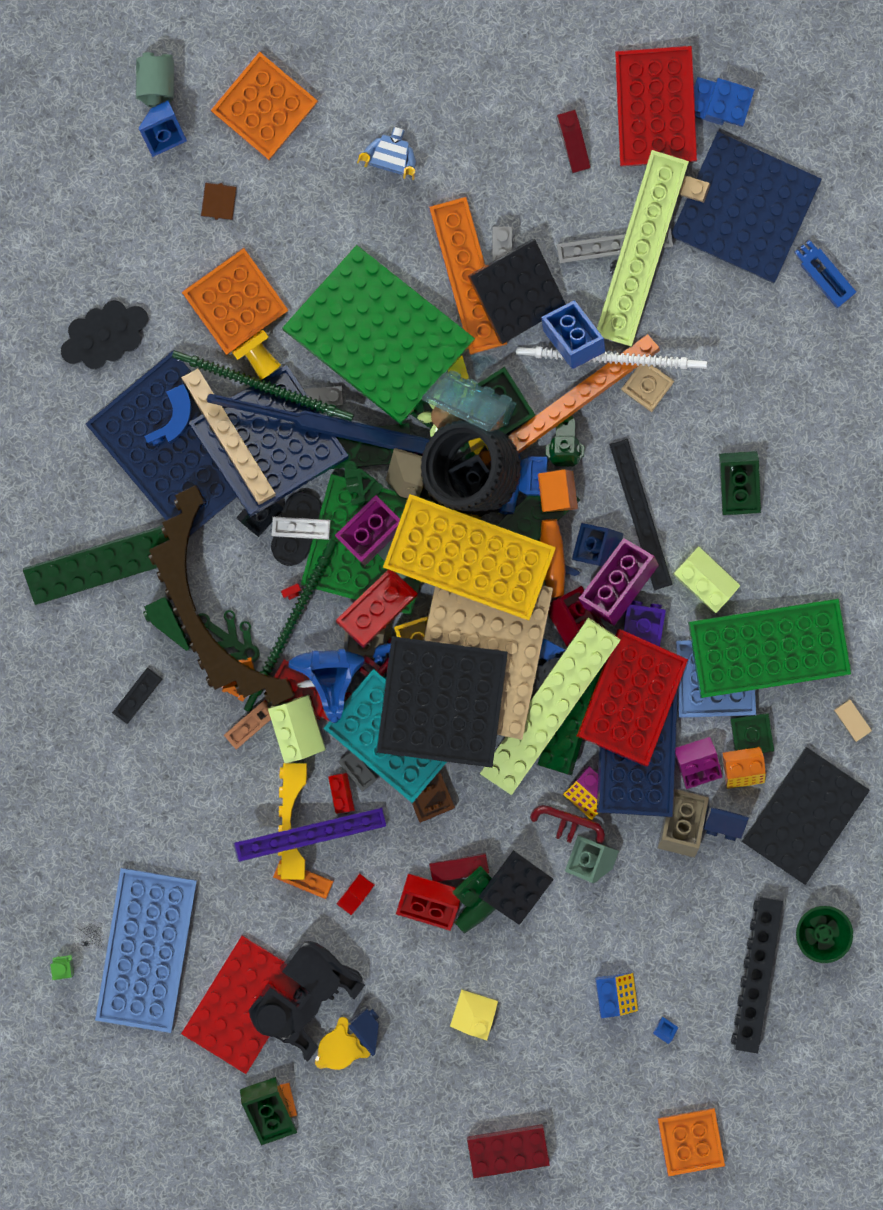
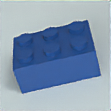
M575 300L541 317L544 333L571 369L605 353L603 336Z

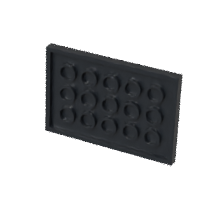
M805 747L741 842L806 885L870 790L808 747Z

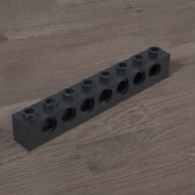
M758 896V900H754L753 911L756 912L755 919H751L750 922L752 937L747 940L749 956L745 957L743 968H746V974L741 977L740 983L743 992L742 995L738 996L737 1006L740 1007L739 1014H735L734 1025L737 1028L736 1033H732L731 1044L738 1051L756 1054L759 1051L783 901L780 899ZM764 912L770 913V920L768 922L761 921V915ZM761 931L767 932V938L764 941L758 940V934ZM758 950L764 952V957L761 960H756L754 957ZM755 969L761 971V976L758 979L751 977V973ZM752 988L758 990V995L755 998L748 996V992ZM749 1007L755 1009V1013L751 1017L745 1015V1011ZM744 1027H751L752 1032L750 1035H742Z

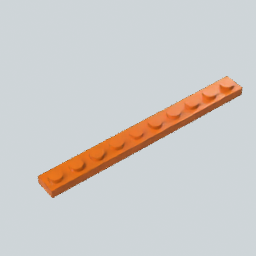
M647 334L622 353L624 355L629 353L630 356L632 354H635V356L638 354L643 356L645 354L646 357L649 355L652 357L660 349ZM610 362L511 433L508 438L513 441L517 448L516 450L521 453L637 368V364L631 365L629 363L626 365L625 362L622 365L620 362L618 364H615V362H612V364Z

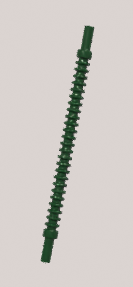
M175 350L173 351L172 358L189 363L191 367L196 368L198 366L199 369L203 368L204 371L209 370V373L214 372V375L218 373L219 377L223 375L225 379L229 377V380L234 379V382L240 381V384L245 383V386L250 385V388L253 386L256 390L260 388V391L265 390V393L270 392V395L281 396V399L285 397L286 401L290 399L291 402L296 401V404L301 403V406L306 405L307 408L310 406L312 410L316 408L317 412L321 410L322 413L326 412L331 417L335 415L351 422L354 418V414L338 409L336 405H327V402L323 404L322 400L319 402L317 399L312 400V397L307 398V395L302 396V393L298 395L296 391L292 393L291 389L287 391L286 388L281 389V386L276 387V384L271 385V382L266 383L265 380L262 382L260 378L256 380L255 377L251 378L250 375L245 376V373L240 374V371L235 372V369L232 371L229 367L225 369V366L220 367V364L214 365V362L209 363V360L204 361V358L200 359L196 355L189 356Z
M330 539L322 556L318 557V564H315L316 568L312 569L313 574H310L311 578L307 579L309 582L308 584L305 583L306 588L302 589L303 593H300L301 598H297L298 603H295L296 607L292 608L293 613H290L291 617L287 618L289 621L288 623L285 622L286 627L282 628L281 636L277 637L278 642H275L276 646L272 647L273 652L271 651V656L267 657L269 660L265 661L266 666L262 667L263 671H260L261 673L270 676V673H273L272 668L276 667L274 664L278 663L277 658L281 657L279 654L283 653L282 649H285L284 644H287V639L291 638L289 635L293 634L292 629L296 628L294 625L298 624L297 619H300L299 615H302V610L306 609L304 606L308 605L307 600L311 599L309 596L313 595L312 590L316 589L314 586L318 585L317 580H320L319 576L323 575L322 571L326 570L324 567L328 566L330 562L329 557L337 544L335 540ZM263 689L249 696L243 708L244 710L251 711L258 695L261 696Z

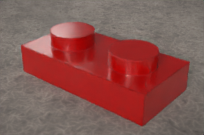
M342 773L328 776L335 813L354 811L348 774Z

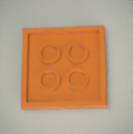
M714 1108L657 1118L668 1176L725 1166Z

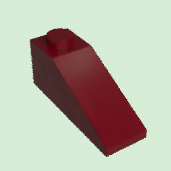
M576 110L558 114L556 121L572 174L590 169L591 166Z
M486 853L429 863L432 881L436 882L469 877L479 866L489 873Z

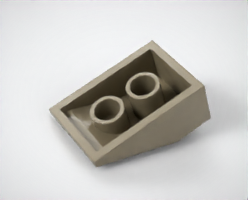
M674 789L673 817H664L657 848L695 858L700 847L709 797Z

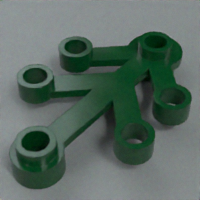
M227 610L224 613L229 634L212 623L209 615L205 613L199 614L200 618L205 617L207 620L204 624L205 627L224 640L218 642L223 648L235 647L240 651L230 655L237 660H248L247 658L250 657L246 653L248 650H252L254 652V655L251 657L252 662L258 660L260 652L258 647L252 644L251 624L248 621L241 622L239 626L244 637V644H242L237 638L234 622L235 613L232 610ZM228 612H231L233 614V618L231 620H228L226 618V614ZM244 623L249 625V629L246 631L242 629V624Z

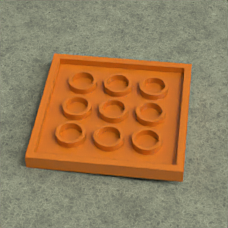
M259 52L210 111L270 160L316 106L318 100Z
M245 248L182 292L226 355L289 311Z

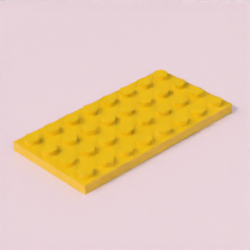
M409 494L383 568L530 620L556 547Z

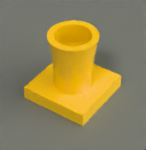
M263 329L232 351L237 360L245 355L261 380L281 366L262 344L269 337Z

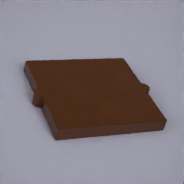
M205 183L201 216L212 217L215 220H232L237 187L223 185L222 183Z

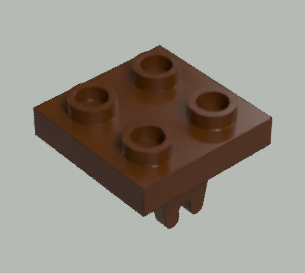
M441 772L436 774L412 803L420 823L455 809Z

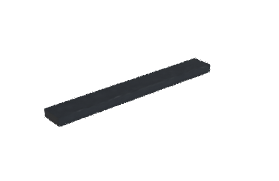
M625 439L611 443L609 446L640 547L652 554L659 564L650 577L653 589L655 591L671 586L673 584L629 441Z

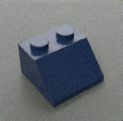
M708 806L703 829L706 830V834L717 836L720 833L725 835V839L736 841V838H742L749 817Z

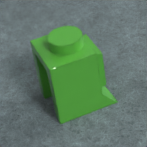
M72 955L53 958V962L50 964L52 980L72 978L74 976Z

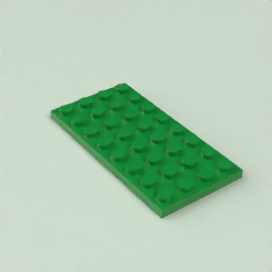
M839 599L688 622L700 698L851 674Z

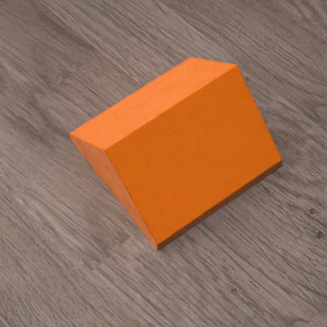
M564 469L538 474L542 512L578 509L573 471Z

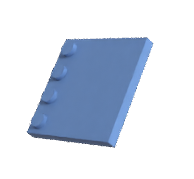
M691 640L676 641L677 655L688 659L678 685L679 718L756 715L755 690L700 698Z

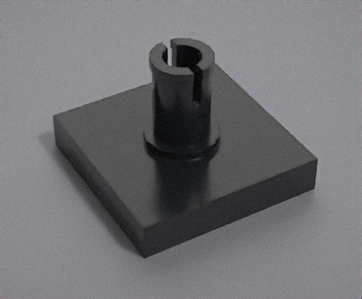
M275 502L251 517L243 509L236 519L259 537L273 522V517H277L283 508Z

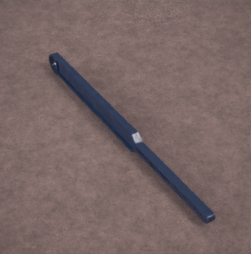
M208 394L206 399L208 403L295 422L301 429L389 449L397 448L423 456L425 446L429 442L427 438L305 410L300 413H293L215 394Z

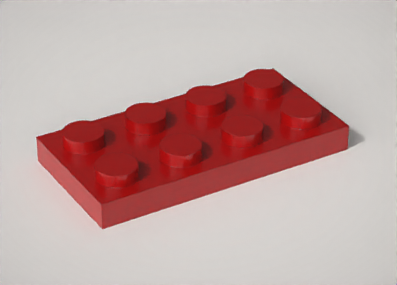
M388 569L336 619V623L364 648L418 596V593L394 571Z

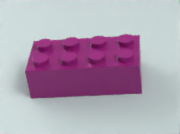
M623 538L579 597V600L585 609L615 626L659 564L652 554Z

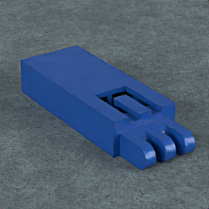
M808 240L806 244L810 248L809 250L802 245L800 249L804 254L802 255L799 250H796L794 253L802 262L800 264L801 267L832 304L838 308L852 297L856 291L820 248L817 249ZM817 258L826 267L821 273L817 271V268L820 267L815 261Z

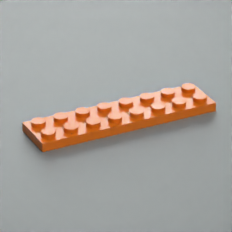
M463 197L429 207L462 327L475 338V341L468 348L470 355L507 345V342L504 344L499 342L468 278V275L484 267L485 263L467 198Z

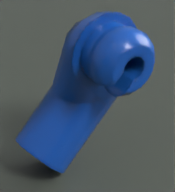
M391 643L376 647L373 654L376 664H383L385 662L384 658L390 652Z

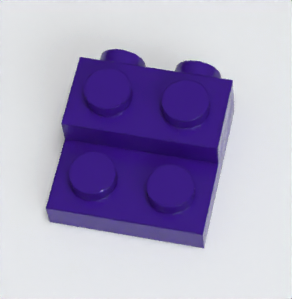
M633 600L625 612L623 631L660 647L666 610L661 609L662 605L651 603L650 607L642 606L643 602Z

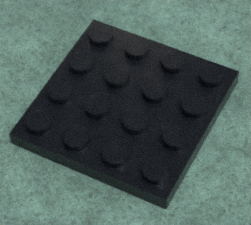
M535 239L529 240L468 275L501 344L542 322L541 317L566 305Z

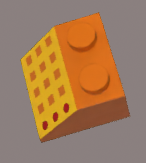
M760 747L722 753L727 789L765 783V762Z

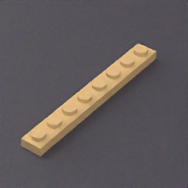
M196 369L181 377L258 505L275 496L274 490L222 406L207 402L208 394L214 393L200 370Z

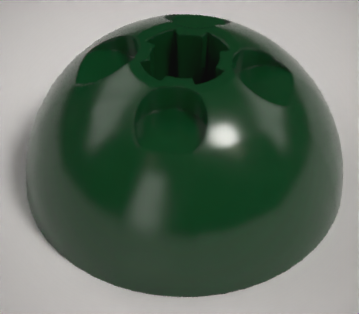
M817 906L808 910L800 918L796 928L797 944L802 953L815 962H835L849 951L853 942V927L849 918L841 910L831 906Z

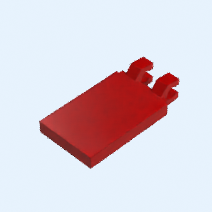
M283 659L274 677L279 679L288 678L295 693V696L284 701L310 695L316 718L320 720L322 717L328 720L316 687H298L297 684L310 679L303 673L289 668V661Z

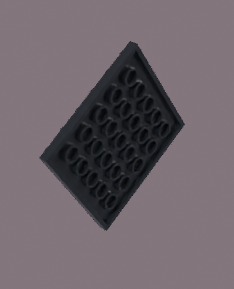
M392 636L376 753L493 768L508 652Z

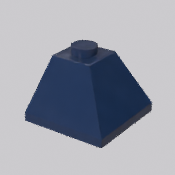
M581 523L572 560L602 567L622 541L624 533Z
M366 1007L349 1021L348 1027L373 1056L376 1053L379 1021L377 1019L380 1017L373 1008L369 1010Z

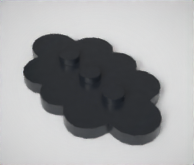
M115 300L107 302L103 309H91L87 312L85 319L78 318L70 323L68 327L70 339L63 343L61 356L70 364H77L83 361L86 367L94 370L102 368L107 361H119L124 351H135L141 343L139 331L148 324V314L140 306H132L126 309L123 303Z

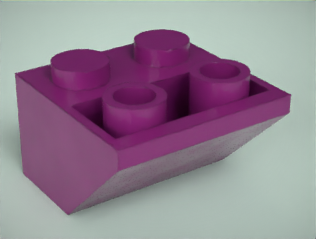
M710 737L675 748L676 760L686 789L723 778L717 752Z

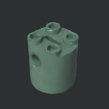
M145 52L142 53V57L136 59V99L142 101L147 107L153 108L163 102H171L174 99L173 55L162 54L161 56H154V53Z

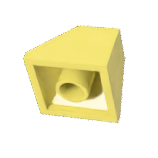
M461 989L450 1027L468 1035L487 1040L498 1001Z

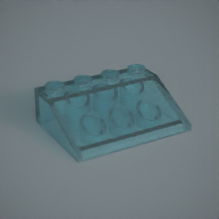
M455 371L443 373L421 399L489 432L508 425L517 404L512 401L511 397L506 395L500 396L494 393V389L489 387L483 388L477 385V381L472 379L466 380L461 377L460 373Z

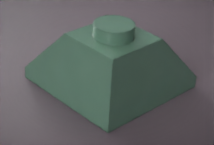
M577 836L565 872L595 883L613 869L619 850Z

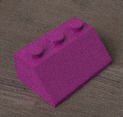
M375 495L335 537L366 566L394 538L400 518Z

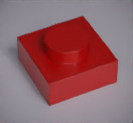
M299 583L282 590L281 593L283 598L288 597L291 600L300 596L298 592L302 591Z

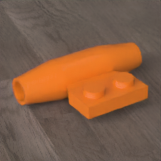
M557 519L542 520L540 542L556 547L544 581L546 587L553 588L551 597L564 596L566 574L563 540Z

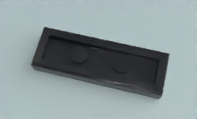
M147 667L112 713L128 724L163 679Z

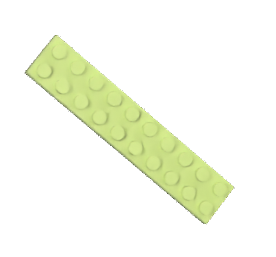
M651 150L597 326V330L605 339L632 347L689 161Z
M588 618L530 700L523 739L505 736L495 750L493 768L484 767L480 774L512 795L620 642V639Z

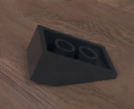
M484 445L457 459L448 469V472L465 497L472 496L478 492L489 478L491 471L490 452Z

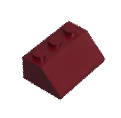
M582 586L551 602L548 614L567 647L588 618L605 628L600 617L585 609L580 602L579 597L584 592Z

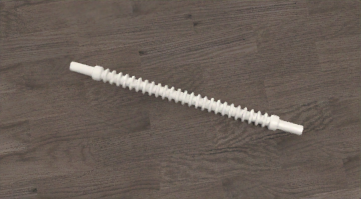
M540 346L536 348H516V355H529L536 358L545 357V359L548 357L553 359L555 357L556 360L558 358L564 359L557 349L554 350L553 347L550 350L548 347L543 349ZM605 352V354L591 359L594 363L598 360L599 363L602 361L607 363L609 361L610 364L612 362H615V364L620 362L621 365L625 362L626 365L629 363L634 365L636 363L637 366L648 364V367L651 365L653 367H656V365L661 367L663 365L664 368L675 366L676 369L678 367L680 369H707V361L688 360L686 357L681 359L676 357V359H673L671 356L669 359L667 356L665 358H662V356L657 358L656 355L654 357H651V355L646 357L645 354L643 356H640V354L637 356L632 354L630 356L629 353L627 355H624V353L619 355L618 352L616 354Z

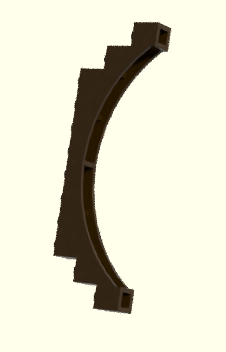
M198 485L176 494L174 503L178 511L182 510L183 513L162 522L163 527H161L165 538L169 537L170 540L150 549L151 554L148 556L152 565L156 564L159 570L156 573L160 582H164L167 587L165 593L168 599H172L175 604L173 610L177 618L181 617L183 621L181 625L185 635L189 634L191 642L189 644L192 651L198 653L200 659L197 661L202 670L205 669L208 675L206 681L209 687H213L216 690L236 681L235 688L238 694L243 695L244 698L265 688V698L268 703L272 702L273 706L295 696L288 678L279 679L268 676L239 662L214 639L205 627L196 610L190 592L187 575V548L194 519L200 506L206 502Z

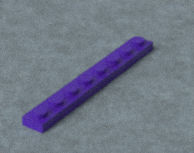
M382 808L233 844L237 861L241 862L386 827Z

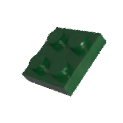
M769 713L730 719L735 751L760 747L762 753L774 751Z

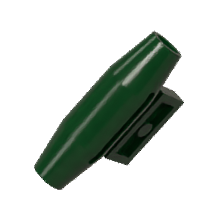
M481 866L452 892L466 906L454 922L464 934L483 922L496 910L479 897L492 879Z

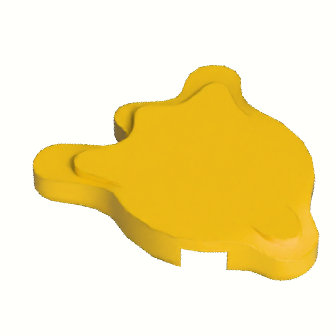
M340 1017L336 1028L321 1039L318 1056L315 1059V1065L318 1068L340 1070L346 1068L358 1058H368L370 1056V1053L360 1044V1040L354 1033L348 1034L349 1022L346 1017Z

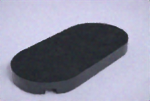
M304 491L297 492L286 500L280 517L319 519L321 504L313 494ZM273 536L271 543L273 556L283 565H298L308 556L313 539Z

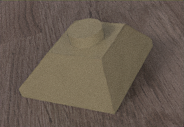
M394 448L386 481L399 496L408 498L409 494L420 498L424 486L423 478L421 477V458L423 456Z

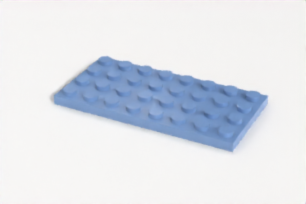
M126 868L120 869L95 1021L172 1033L197 880Z

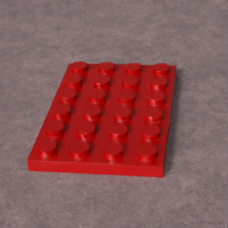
M692 46L615 51L620 166L647 165L651 150L689 162H697Z
M619 629L615 636L620 639V642L604 664L577 737L643 766H648L688 659Z
M242 935L181 1034L247 1074L270 1037L262 1035L256 1030L250 1018V1007L262 994L267 983L291 1000L295 991L301 985L281 971L280 966L285 961Z

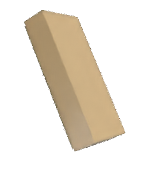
M850 699L834 710L855 742L872 731Z

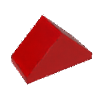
M359 873L336 904L352 915L375 885Z

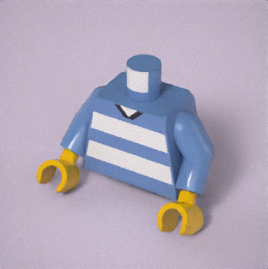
M394 127L391 137L382 135L381 138H376L359 155L357 163L365 161L364 167L370 164V166L403 175L404 179L406 175H411L412 180L415 179L416 159L413 149L409 147V143L402 140L404 135L403 129Z

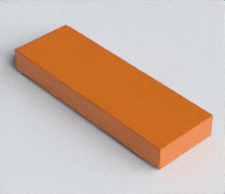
M278 866L273 878L324 899L327 898L333 884L332 880L305 870V880L281 879V875H278Z

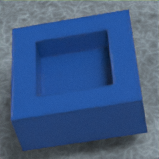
M662 1017L653 1034L669 1044L679 1027Z

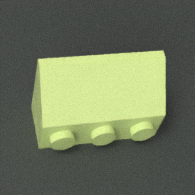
M699 546L673 573L713 613H717L740 587Z
M310 695L280 702L268 708L284 763L301 760L326 750Z

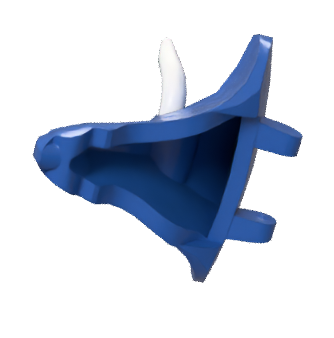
M338 649V651H312L289 661V668L303 673L310 679L297 684V686L301 688L316 687L326 717L331 723H337L343 713L346 690L351 683L354 673L365 664L363 656L347 652L345 649Z

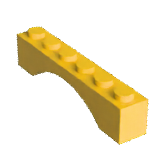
M283 763V767H280L279 777L283 779V787H279V798H283V806H279V817H282V825H279L278 832L291 829V816L295 800L307 784V764ZM298 848L278 852V856H282L281 864H278V875H281V879L305 880L306 860L300 854Z

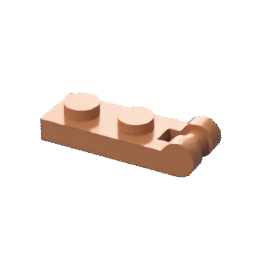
M265 700L224 734L236 750L271 720L268 711L269 707L267 706L268 703ZM260 711H262L266 716L262 720L257 715Z

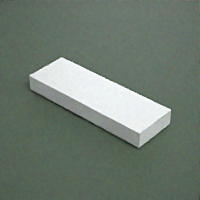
M273 517L272 536L330 540L331 521Z

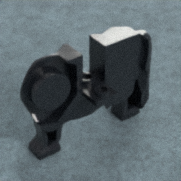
M304 941L295 947L286 961L280 966L283 973L303 986L295 991L294 999H289L267 983L262 994L249 1009L251 1021L259 1033L275 1037L283 1043H290L300 1048L302 1056L307 1062L319 1046L306 1034L303 1027L318 1013L321 1002L328 999L334 1000L333 994L339 993L338 987L344 988L349 996L355 1000L365 986L363 978L357 970L342 965L328 949L313 941Z

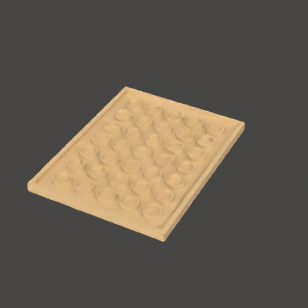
M434 587L424 641L508 652L497 735L522 740L553 588L541 587L530 620H526Z

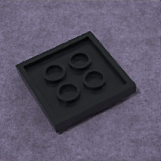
M513 850L479 897L520 925L554 879Z

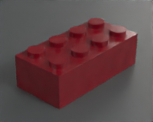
M543 1124L467 1137L473 1179L550 1166Z

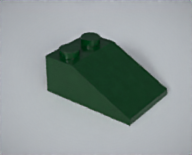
M757 451L719 454L722 515L761 513L759 457Z
M163 597L144 606L146 611L143 614L147 622H151L152 625L185 651L192 650L168 597Z
M276 1077L240 1089L241 1104L261 1146L297 1133L285 1096Z

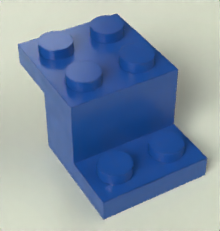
M697 77L694 86L695 117L719 125L727 122L743 127L755 89L720 78L713 82Z

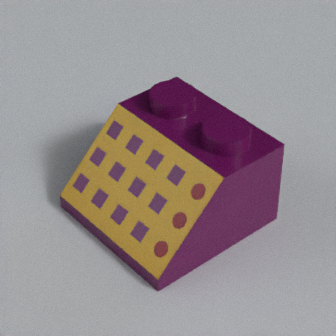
M588 766L563 793L568 800L591 820L598 814V774Z

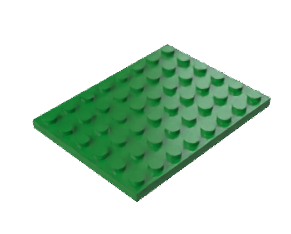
M358 245L351 250L282 327L284 332L399 424H402L475 341L473 336Z

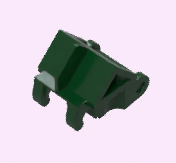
M353 461L345 463L347 490L351 495L358 494L357 499L351 500L353 506L366 503V501H370L375 495L379 494L383 488L380 483L361 468L357 469Z

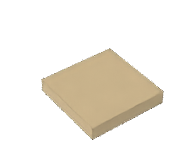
M641 364L621 390L652 412L675 381L656 367H653V365L648 367V364H645V366Z

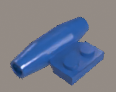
M528 456L521 460L519 484L516 487V491L512 494L510 502L498 509L500 514H514L519 491L527 496H540L538 474L548 472V457Z

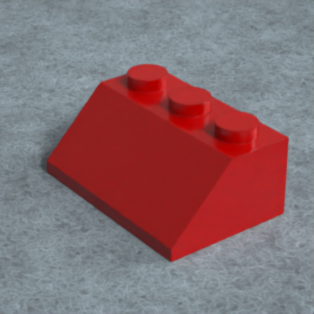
M408 874L396 914L451 931L460 900L452 893L456 889L455 887Z

